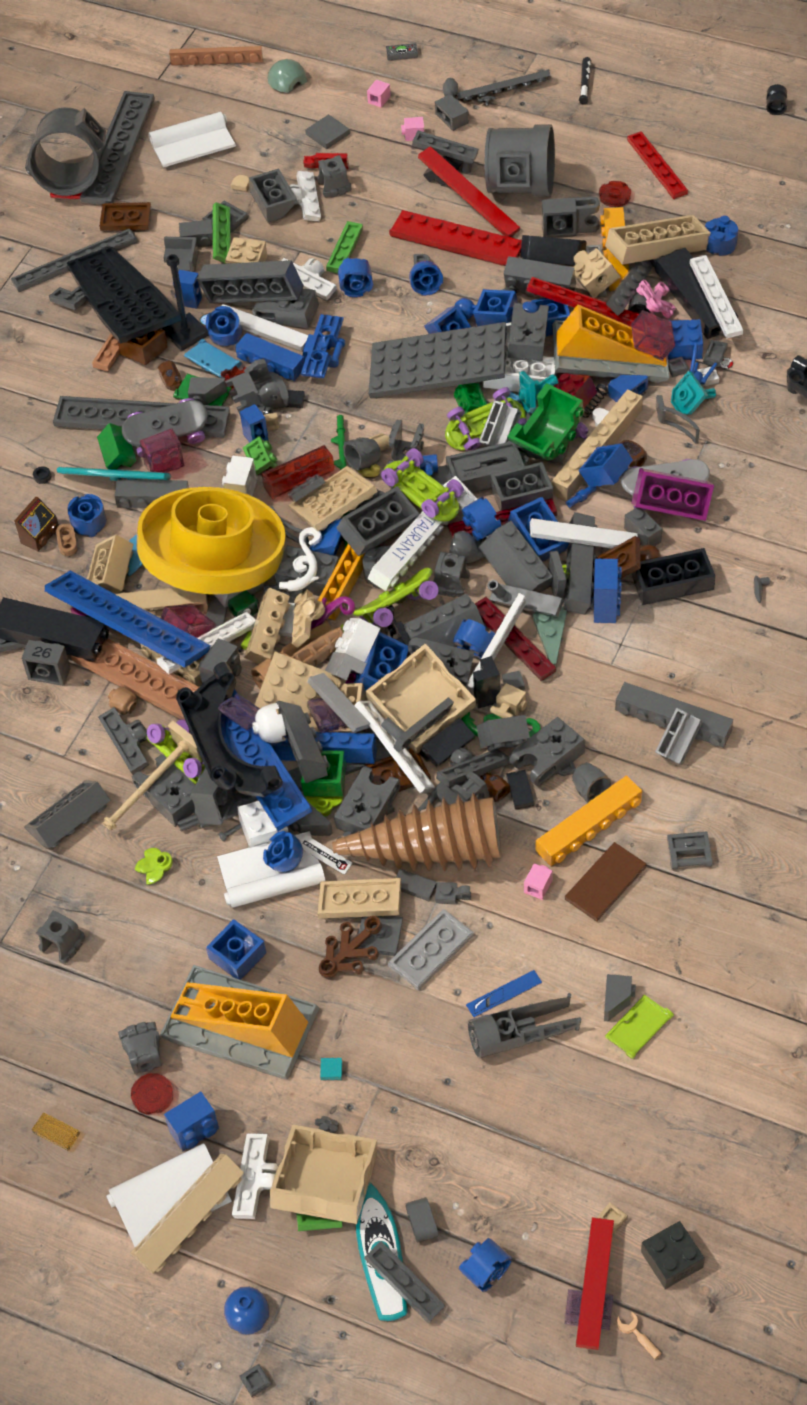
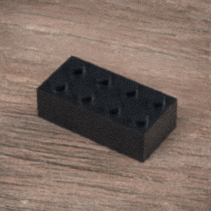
M705 548L640 561V569L632 573L642 605L707 592L715 588L716 576Z

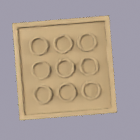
M346 466L325 480L326 483L288 506L292 512L318 532L327 528L328 524L334 520L342 518L343 514L349 510L357 508L358 504L364 500L372 498L373 494L378 491L372 483Z
M275 652L251 715L255 720V715L259 709L277 701H283L301 706L303 712H307L311 721L309 727H314L315 732H319L321 727H324L327 721L326 717L328 713L332 712V709L309 685V677L325 673L339 690H341L346 680Z

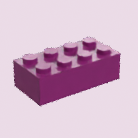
M639 468L632 504L638 508L706 521L714 484L709 481Z

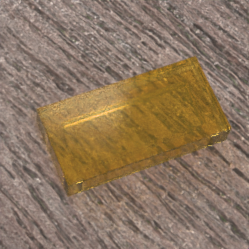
M44 1112L32 1128L34 1134L67 1151L70 1150L80 1134L79 1130Z

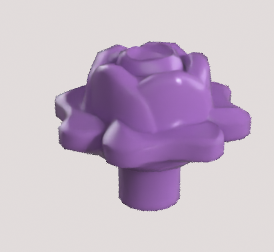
M582 422L578 423L574 440L577 437L587 439L586 434L589 430Z

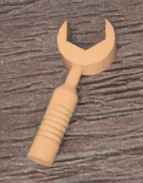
M631 1312L633 1321L630 1325L622 1324L618 1316L617 1326L621 1332L626 1334L634 1332L638 1341L655 1360L660 1357L662 1353L645 1334L640 1333L636 1329L638 1319L633 1312Z

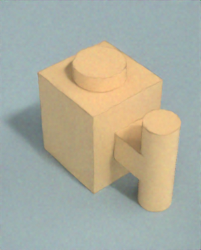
M506 683L496 696L497 707L492 706L490 713L501 718L518 716L520 711H524L527 706L526 692Z

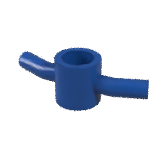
M437 454L423 455V463L419 465L420 469L429 476L433 472H438Z

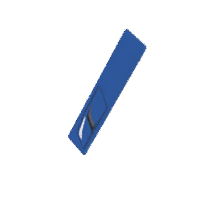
M532 970L467 1003L466 1006L472 1016L476 1017L541 984L542 981L535 970Z

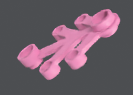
M643 279L636 290L647 299V308L653 313L661 311L669 319L676 308L672 303L661 300V297L670 291L663 282H659L653 292L650 284Z

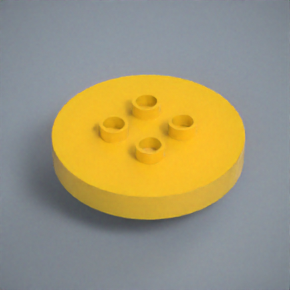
M193 487L173 491L150 503L142 512L138 521L137 553L142 564L159 580L190 592L230 594L254 588L270 579L277 572L284 554L285 529L279 516L259 499L235 490L219 487Z

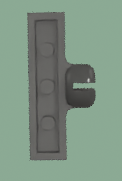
M115 707L98 716L132 775L149 766L139 748V745L147 740L146 728L141 724L140 720L125 724Z
M466 748L456 749L451 755V761H453L450 763L451 767L438 771L436 779L447 787H452L469 780L466 778V775L470 771L477 776L483 775L509 764L510 757L499 749L479 756L473 755Z

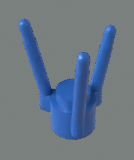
M695 343L690 371L700 384L705 385L717 363H714L703 377V374L697 371L699 365L696 362L698 344Z

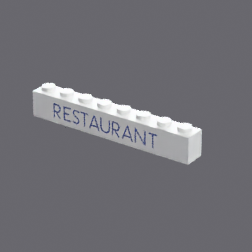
M422 511L373 566L368 580L384 591H387L390 586L394 587L399 580V576L403 577L407 572L408 565L412 566L415 563L417 555L421 556L426 545L430 546L435 539V534L438 536L444 528L443 525L447 526L450 521L442 522L428 517Z

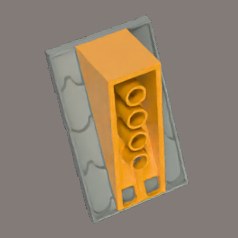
M577 305L565 321L555 320L552 324L555 372L576 375L584 374L603 378L607 376L617 378L620 375H646L648 381L659 383L666 382L669 379L665 330H658L656 336L581 305Z
M193 965L160 1036L172 1043L193 1048L195 1051L230 1060L232 1063L288 1080L299 1052L307 1038V1034L315 1020V1016L319 1011V1007L317 1004Z

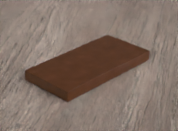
M614 842L565 895V900L597 922L646 868L647 863Z

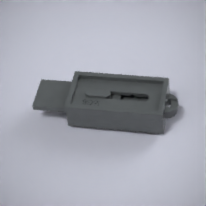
M509 441L446 456V465L439 466L438 472H433L430 476L441 485H444L456 476L471 493L491 489L492 474L528 466L529 459L525 452L519 451L517 445Z

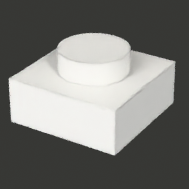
M711 367L697 369V371L701 372L704 377ZM716 369L708 377L705 385L701 384L702 387L719 383Z

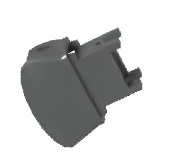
M265 359L255 360L250 366L246 367L245 373L225 381L227 387L234 385L235 389L229 391L235 403H241L240 406L236 407L239 415L240 411L254 404L257 407L268 406L272 409L284 408L288 405L289 394L286 385L276 373L269 372Z

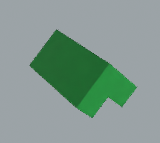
M109 423L97 436L107 469L117 470L121 464L131 467L137 461L133 447L124 439L122 427Z

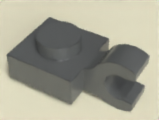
M437 882L436 903L456 904V899L471 900L470 886L464 885L458 888L457 883Z

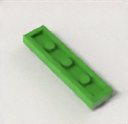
M215 202L213 204V259L225 263L230 249V207Z
M347 221L327 263V271L338 273V268L343 263V260L350 258L363 230V224Z

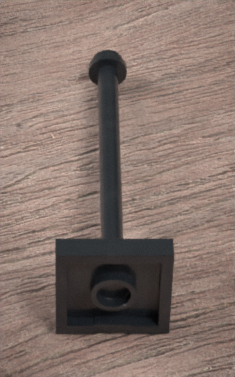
M171 254L167 257L166 262L171 267L178 312L181 314L182 320L173 325L163 327L162 330L183 351L201 339L208 337L209 334L207 329L190 312L187 314L185 312L177 267L180 261L177 255Z

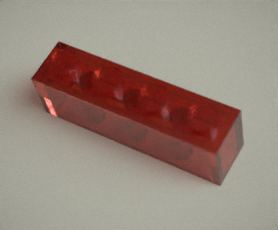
M323 445L262 473L264 489L274 499L293 490L294 486L301 485L308 477L316 474L318 476L326 475L335 470L333 455Z

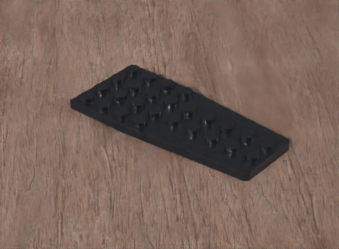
M109 246L67 262L69 272L98 318L120 344L182 320L181 314L161 291L113 247Z

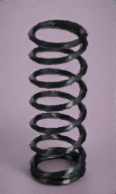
M598 384L595 387L603 398L596 394L595 396L600 401L598 402L592 398L591 400L597 405L595 406L589 402L588 404L593 409L586 405L584 413L588 414V416L582 415V417L588 418L592 414L591 411L598 407V403H601V399H604V395L606 396L609 393L607 386L604 384ZM599 388L604 389V390L606 391V393H603L602 391H600Z

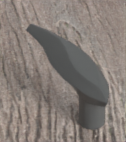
M754 577V594L759 603L762 600V585L770 584L769 577Z

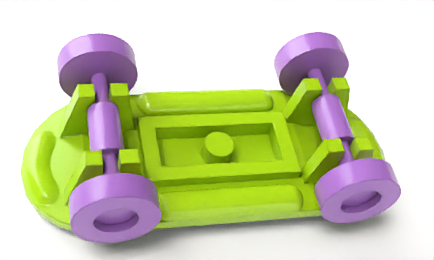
M504 387L493 394L494 400L520 410L522 413L518 424L524 426L527 422L526 412L518 401L511 397L506 398L511 393L509 388ZM494 402L464 414L465 411L462 407L451 410L447 414L450 423L445 430L447 443L459 451L467 452L479 448L482 445L479 440Z
M410 449L401 461H394L386 465L381 472L383 481L393 488L398 486L406 498L422 509L428 517L446 522L451 521L457 516L459 511L457 498L464 493L462 484L452 479L444 487L427 475L426 472L418 468L423 463V456L417 449Z
M424 568L407 581L398 583L392 590L381 593L377 599L355 609L353 615L360 616V619L379 627L389 626L393 621V614L389 609L385 608L386 606L394 604L405 596L410 600H418L421 597L426 600H432L437 596V584L429 581L432 569Z
M185 719L177 721L178 725L191 734ZM159 723L149 725L147 729L148 741L168 757L178 747L172 739L169 728H165ZM183 752L173 763L195 785L198 782L199 776L202 775L206 768L201 760L193 758L187 752Z

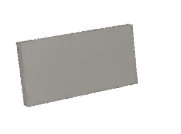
M443 909L388 962V966L419 990L474 936V932Z

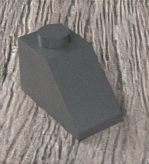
M191 377L188 396L201 402L203 405L210 404L227 392L225 378Z
M309 802L308 804L312 812L289 825L293 831L297 830L300 834L309 831L311 836H330L333 834L331 822Z
M607 974L604 1021H610L630 1005L631 997H635L636 984H632V976Z

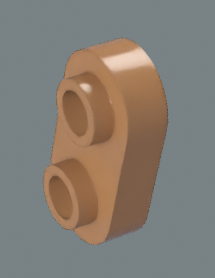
M70 524L58 526L56 535L60 553L65 556L75 554L77 542L73 526Z

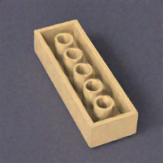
M694 215L609 228L605 246L621 264H629L657 259L682 248H686L689 253L706 250L708 236L711 233Z

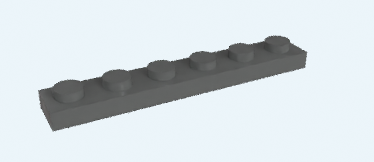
M548 69L457 93L458 100L468 101L473 99L472 96L478 95V98L487 96V92L493 91V94L502 92L503 88L511 90L517 88L519 84L523 86L531 85V81L537 80L538 83L546 81V77L551 76Z
M650 260L635 262L606 304L617 316L623 312L636 293L639 283L643 279L645 280L653 268Z

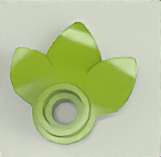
M304 796L324 817L330 815L333 807L339 806L343 801V797Z
M149 848L144 851L145 858L137 862L135 871L146 874V884H153L163 877L164 871H168L172 867L173 858L168 852H161L158 848Z

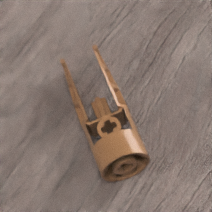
M325 620L324 624L311 630L310 637L300 647H295L291 642L282 648L280 654L316 667L335 652V644L338 638L343 635L342 628L338 627L331 630L328 621ZM272 658L266 659L251 670L252 677L259 689L262 687Z

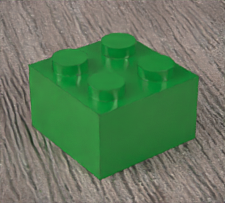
M323 751L321 756H326L329 767H326L328 776L305 783L302 776L301 785L304 796L343 797L347 767L344 751Z

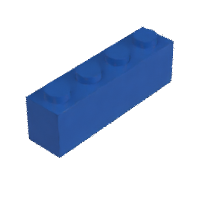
M246 333L235 346L237 358L252 363L258 359H265L269 372H274L292 381L299 377L305 362L304 356L249 333Z

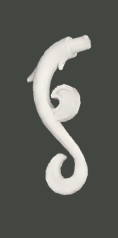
M310 527L300 533L299 542L306 556L297 557L293 562V567L296 572L302 573L307 570L305 564H308L309 570L302 578L298 577L296 580L280 582L279 589L298 591L319 579V577H315L317 573L316 558L304 540L307 536H314L309 541V545L314 546L318 544L322 539L320 530L317 532L313 527Z

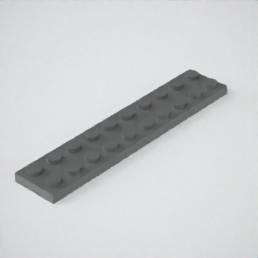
M123 92L106 133L105 145L99 150L98 174L92 185L82 192L80 196L81 203L102 205V203L114 202L155 100L154 94Z
M60 396L53 425L58 427L104 429L109 423L122 427L125 420L132 413L147 412L177 403ZM204 405L207 409L208 418L205 426L200 431H203L204 435L208 437L224 438L230 415V407Z

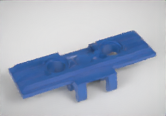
M320 315L314 335H308L302 356H304L305 362L301 375L325 378L328 367H338L341 350L346 344L344 339L338 338L344 317ZM326 331L331 332L329 335H323V334H322L323 332H326ZM331 347H335L333 356L331 358V355H329V353L326 351L327 349L331 350Z

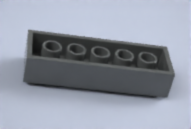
M292 260L203 265L197 277V281L209 303L297 300L304 287Z

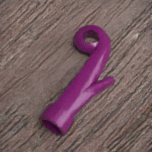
M344 596L330 602L325 606L324 615L317 620H312L311 630L323 624L339 607L343 614L351 615L355 610L354 601ZM324 597V598L322 599V603H323L324 606H325V605H326V602H327V598ZM345 603L349 606L348 610L345 608Z

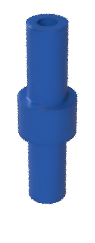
M588 486L584 490H579L575 493L574 497L566 502V505L571 508L576 503L584 501L588 498L589 494L597 489L596 486Z

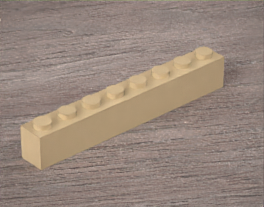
M627 389L552 480L553 496L566 502L573 496L585 481L578 470L597 447L614 445L642 411L643 396Z

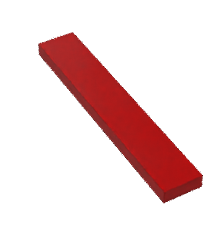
M642 131L627 136L629 144L673 199L688 194V189Z
M594 1217L591 1220L576 1347L599 1350L614 1220Z

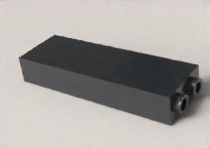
M682 248L656 259L655 272L667 285L692 320H701L702 333L708 340L719 335L722 329L692 270L690 259L693 257L686 248Z
M5 597L0 602V639L24 645H27L28 640L60 644L65 646L67 655L95 661L97 655L101 653L102 644L109 637L107 625L94 618Z

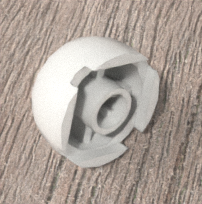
M277 703L269 704L259 709L255 715V722L252 723L254 733L259 734L260 738L268 743L286 740L283 737L286 735L282 714H277L276 709H279Z

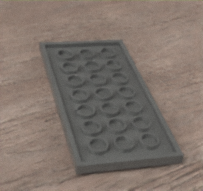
M506 322L372 343L368 392L370 398L505 378Z

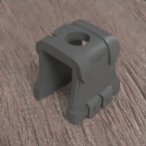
M340 155L318 161L319 175L317 181L318 184H324V197H336L338 194L343 195L352 190Z
M396 420L389 435V447H392L391 458L394 461H401L406 456L403 454L405 450L415 448L420 452L423 449L424 424L419 423L413 441L408 442L402 440V420Z
M440 552L433 580L438 586V594L443 596L448 594V597H460L464 595L461 578L469 579L470 571L466 566V556Z
M54 910L49 914L44 925L39 927L36 932L40 940L39 950L44 953L52 943L57 944L59 961L63 964H66L69 958H73L76 954L75 950L78 951L82 946L81 942L85 939L84 932L78 929L76 922Z
M155 1022L137 1023V1025L127 1026L118 1032L122 1047L129 1057L134 1074L141 1071H151L154 1067L162 1066L159 1052L160 1036Z

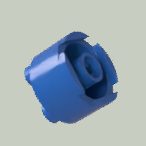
M721 216L706 222L705 227L711 233L708 236L706 251L713 255L714 253H719V256L729 255L734 252L738 240L737 224L730 220L728 216Z
M346 258L343 260V263L338 268L341 291H344L345 295L349 297H361L363 293L370 292L373 287V278L368 260L358 258Z
M219 306L207 315L205 324L209 337L214 344L229 346L235 345L242 334V326L239 316L232 308Z
M84 494L85 496L80 498L76 496L69 502L67 507L70 523L76 533L94 537L104 528L107 521L103 503L98 496L93 494Z
M484 497L475 500L462 509L464 515L462 519L467 527L470 526L472 528V534L477 541L484 539L501 527L500 520L496 521L495 519L496 511Z
M463 619L453 638V643L458 645L457 648L473 651L474 657L480 660L495 633L492 630L488 633L485 630L486 626L470 619L466 621Z
M487 1238L482 1244L477 1242L470 1251L472 1255L469 1259L462 1262L459 1270L480 1291L486 1292L493 1287L490 1282L495 1279L500 1280L508 1270L512 1257L496 1242Z

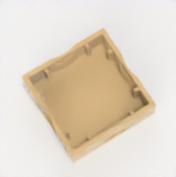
M426 644L406 658L396 670L386 674L366 690L367 699L385 719L389 717L403 731L408 730L448 697L454 701L446 716L409 744V747L416 754L421 751L424 744L455 720L461 719L476 707V699L457 678L448 672L443 662Z
M292 1125L285 1145L283 1160L277 1168L270 1189V1208L357 1224L377 1158V1140L348 1134H333L320 1129Z

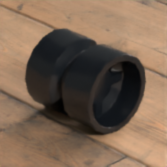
M775 84L767 89V112L772 115H781L787 110V89L783 85Z

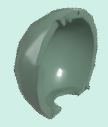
M292 59L277 61L270 68L267 77L268 84L273 89L287 93L293 90L297 82H301V84L307 82L305 69L299 62Z

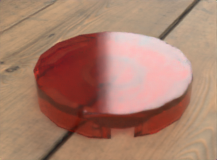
M609 181L608 184L605 185L604 183L600 187L599 199L606 206L621 207L630 201L631 189L624 182Z
M149 1073L141 1076L131 1088L133 1105L139 1112L146 1115L163 1112L170 1106L173 1100V1088L170 1081L158 1073Z

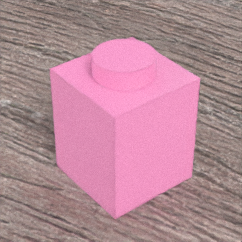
M375 80L367 90L368 103L381 108L391 97L390 84Z
M423 117L404 118V125H401L402 135H405V141H413L418 130L424 132Z
M533 864L524 881V893L543 900L552 883L553 871L544 865Z

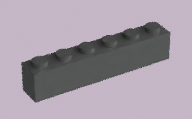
M574 512L569 524L597 528L594 516ZM569 543L567 548L563 610L585 615L587 609L592 607L593 597H591V593L594 588L592 578L595 572V568L592 566L596 554L593 553L595 546Z
M627 682L623 683L616 698V711L625 715H631L642 721L654 723L659 727L667 728L676 708L703 721L695 739L709 742L714 746L725 747L732 732L734 719Z

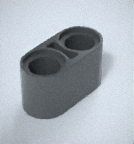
M427 1197L405 1203L416 1242L419 1243L438 1237L437 1227Z

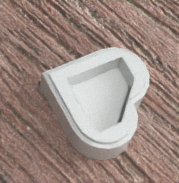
M603 408L593 410V420L596 427L609 411Z

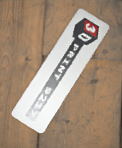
M305 835L302 838L301 844L304 851L342 874H345L352 865L351 861L337 853L334 854L331 849L311 837Z

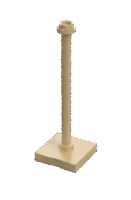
M173 720L168 725L174 743L178 747L110 818H104L103 825L110 831L117 827L115 823L183 752H187L193 758L203 762L192 735Z

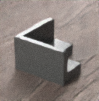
M165 236L164 263H167L166 260L169 255L175 254L180 261L178 272L179 270L195 272L199 254L197 237Z

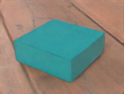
M321 1058L320 1079L342 1080V1058Z

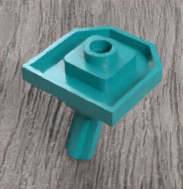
M525 371L519 372L520 390L518 393L522 406L527 413H534L537 395L546 383L552 386L558 383V379L554 374L539 382L538 380H532Z
M688 371L672 389L671 403L677 411L685 415H692L704 399L716 397V390L714 388L704 390L694 374Z

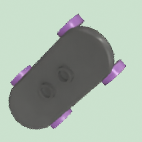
M187 398L177 404L147 412H135L130 414L123 423L122 434L129 444L138 447L136 451L139 457H148L154 454L155 450L152 444L186 435L190 444L200 443L205 439L204 432L200 430L207 422V409L201 402L193 398Z

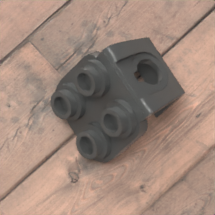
M471 771L466 775V778L469 780L452 787H447L444 784L437 793L438 799L442 802L444 796L448 804L456 803L458 794L463 802L470 801L472 792H474L478 799L488 798L490 795L486 783Z

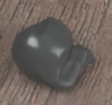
M464 531L454 534L449 553L466 556V564L485 557L479 549L482 539L477 541L474 536Z

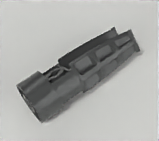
M568 993L567 997L531 1003L468 1020V1033L476 1056L482 1058L523 1047L526 1044L540 1042L572 1029L579 1031L581 1017L537 1027L535 1025L534 1018L569 1007L571 993Z

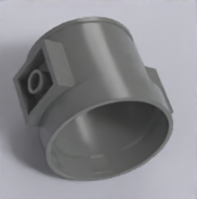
M64 107L48 112L40 120L36 136L27 154L25 164L27 173L34 178L38 185L53 194L69 196L83 192L92 185L98 174L99 149L105 145L106 130L85 108L80 111ZM67 133L85 141L92 149V153L83 161L62 163L51 158L43 150L40 140L51 134Z
M535 124L533 128L488 129L484 159L485 183L488 193H532L534 197H551L555 175V138L552 124Z

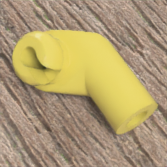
M374 464L371 468L356 471L363 477H376L380 474V466Z

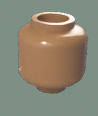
M125 687L113 689L108 695L110 708L115 707L117 712L122 715L130 714L137 705L136 695Z

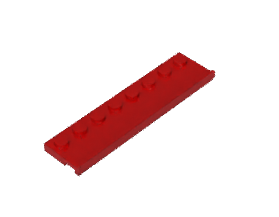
M405 210L401 211L393 227L389 230L391 237L506 266L508 256L518 258L521 253L522 240Z

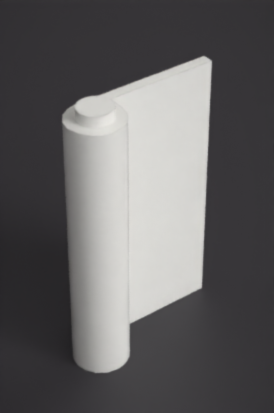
M222 112L149 132L151 145L163 167L236 146L225 125L227 123L226 115L222 114Z
M309 831L294 836L301 841L305 835L311 837ZM271 842L217 856L227 893H224L227 905L231 904L232 908L321 884L322 881H325L321 863H319L316 857L303 850V857L297 867L289 872L275 871L266 865L263 859V851L268 849Z
M204 1143L108 1190L110 1193L106 1195L111 1208L116 1206L134 1247L141 1242L213 1163ZM228 1192L225 1193L227 1195L225 1200L219 1205L215 1204L211 1211L232 1202Z

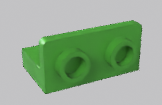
M260 436L243 447L246 457L254 458L256 476L270 466L275 470L279 469L276 463L278 459L271 452V449H273L268 440L264 441Z

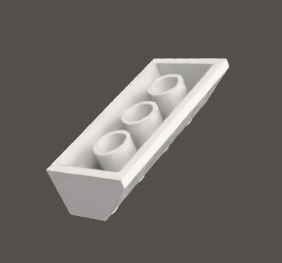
M506 351L505 378L484 381L483 387L491 389L508 387L510 391L519 392V372L525 371L532 380H538L539 382L552 374L557 376L554 357L543 356V361L508 358V351Z

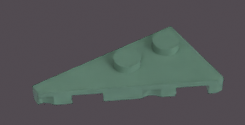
M562 606L558 618L540 613L532 614V619L546 656L554 666L557 664L567 610H563L564 606Z

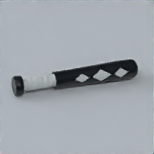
M585 57L582 60L581 96L579 97L581 104L588 102L587 90L589 89L592 62L589 57Z

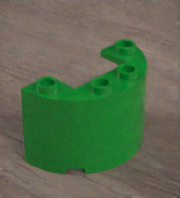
M546 383L537 395V409L524 426L516 423L507 438L510 442L546 460H552L560 454L563 455L568 443L574 440L576 428L584 414V408H582L583 400Z

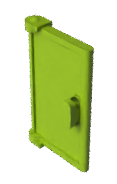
M643 995L605 1037L625 1051L628 1057L633 1059L638 1051L674 1014L666 1007L664 1009L652 999Z

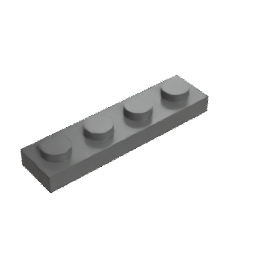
M382 1241L364 1257L427 1323L445 1307Z

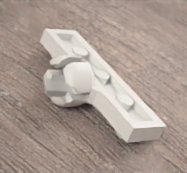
M298 171L296 175L298 185H289L297 198L295 205L300 204L302 206L304 220L320 222L321 213L314 173Z
M310 258L303 266L293 263L304 285L303 289L316 290L317 296L326 301L336 291L337 287L335 284L320 277L325 269L322 263L315 258Z
M268 1134L246 1135L240 1168L244 1174L241 1176L242 1180L236 1189L232 1211L234 1218L255 1219L261 1191L271 1189L278 1166L276 1163L265 1162L270 1139Z

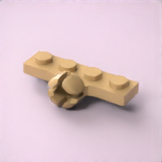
M308 589L303 594L297 595L294 600L292 644L297 648L310 637L312 620L319 619L325 612L324 604L321 601L314 603L316 597Z

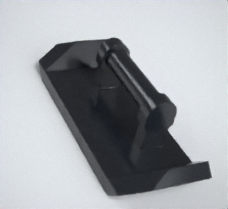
M523 235L521 256L522 259L545 263L576 265L574 256L582 250L586 251L587 242L585 240Z

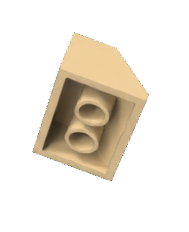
M114 535L96 544L87 579L114 594L121 592L125 587L124 580L129 571L128 565L133 555L132 549L134 544L118 535Z

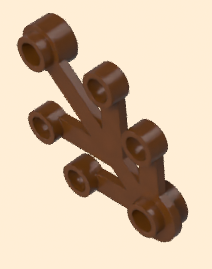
M377 916L368 917L364 922L365 929L350 943V935L353 933L354 928L349 922L342 923L340 926V952L335 957L334 949L338 947L339 942L335 936H328L326 938V957L319 964V973L322 977L332 978L338 972L353 971L354 974L359 975L364 971V965L361 961L355 960L352 963L341 962L346 958L368 957L369 960H376L379 957V951L374 946L356 949L371 934H377L381 931L382 923ZM360 965V968L355 970V967Z

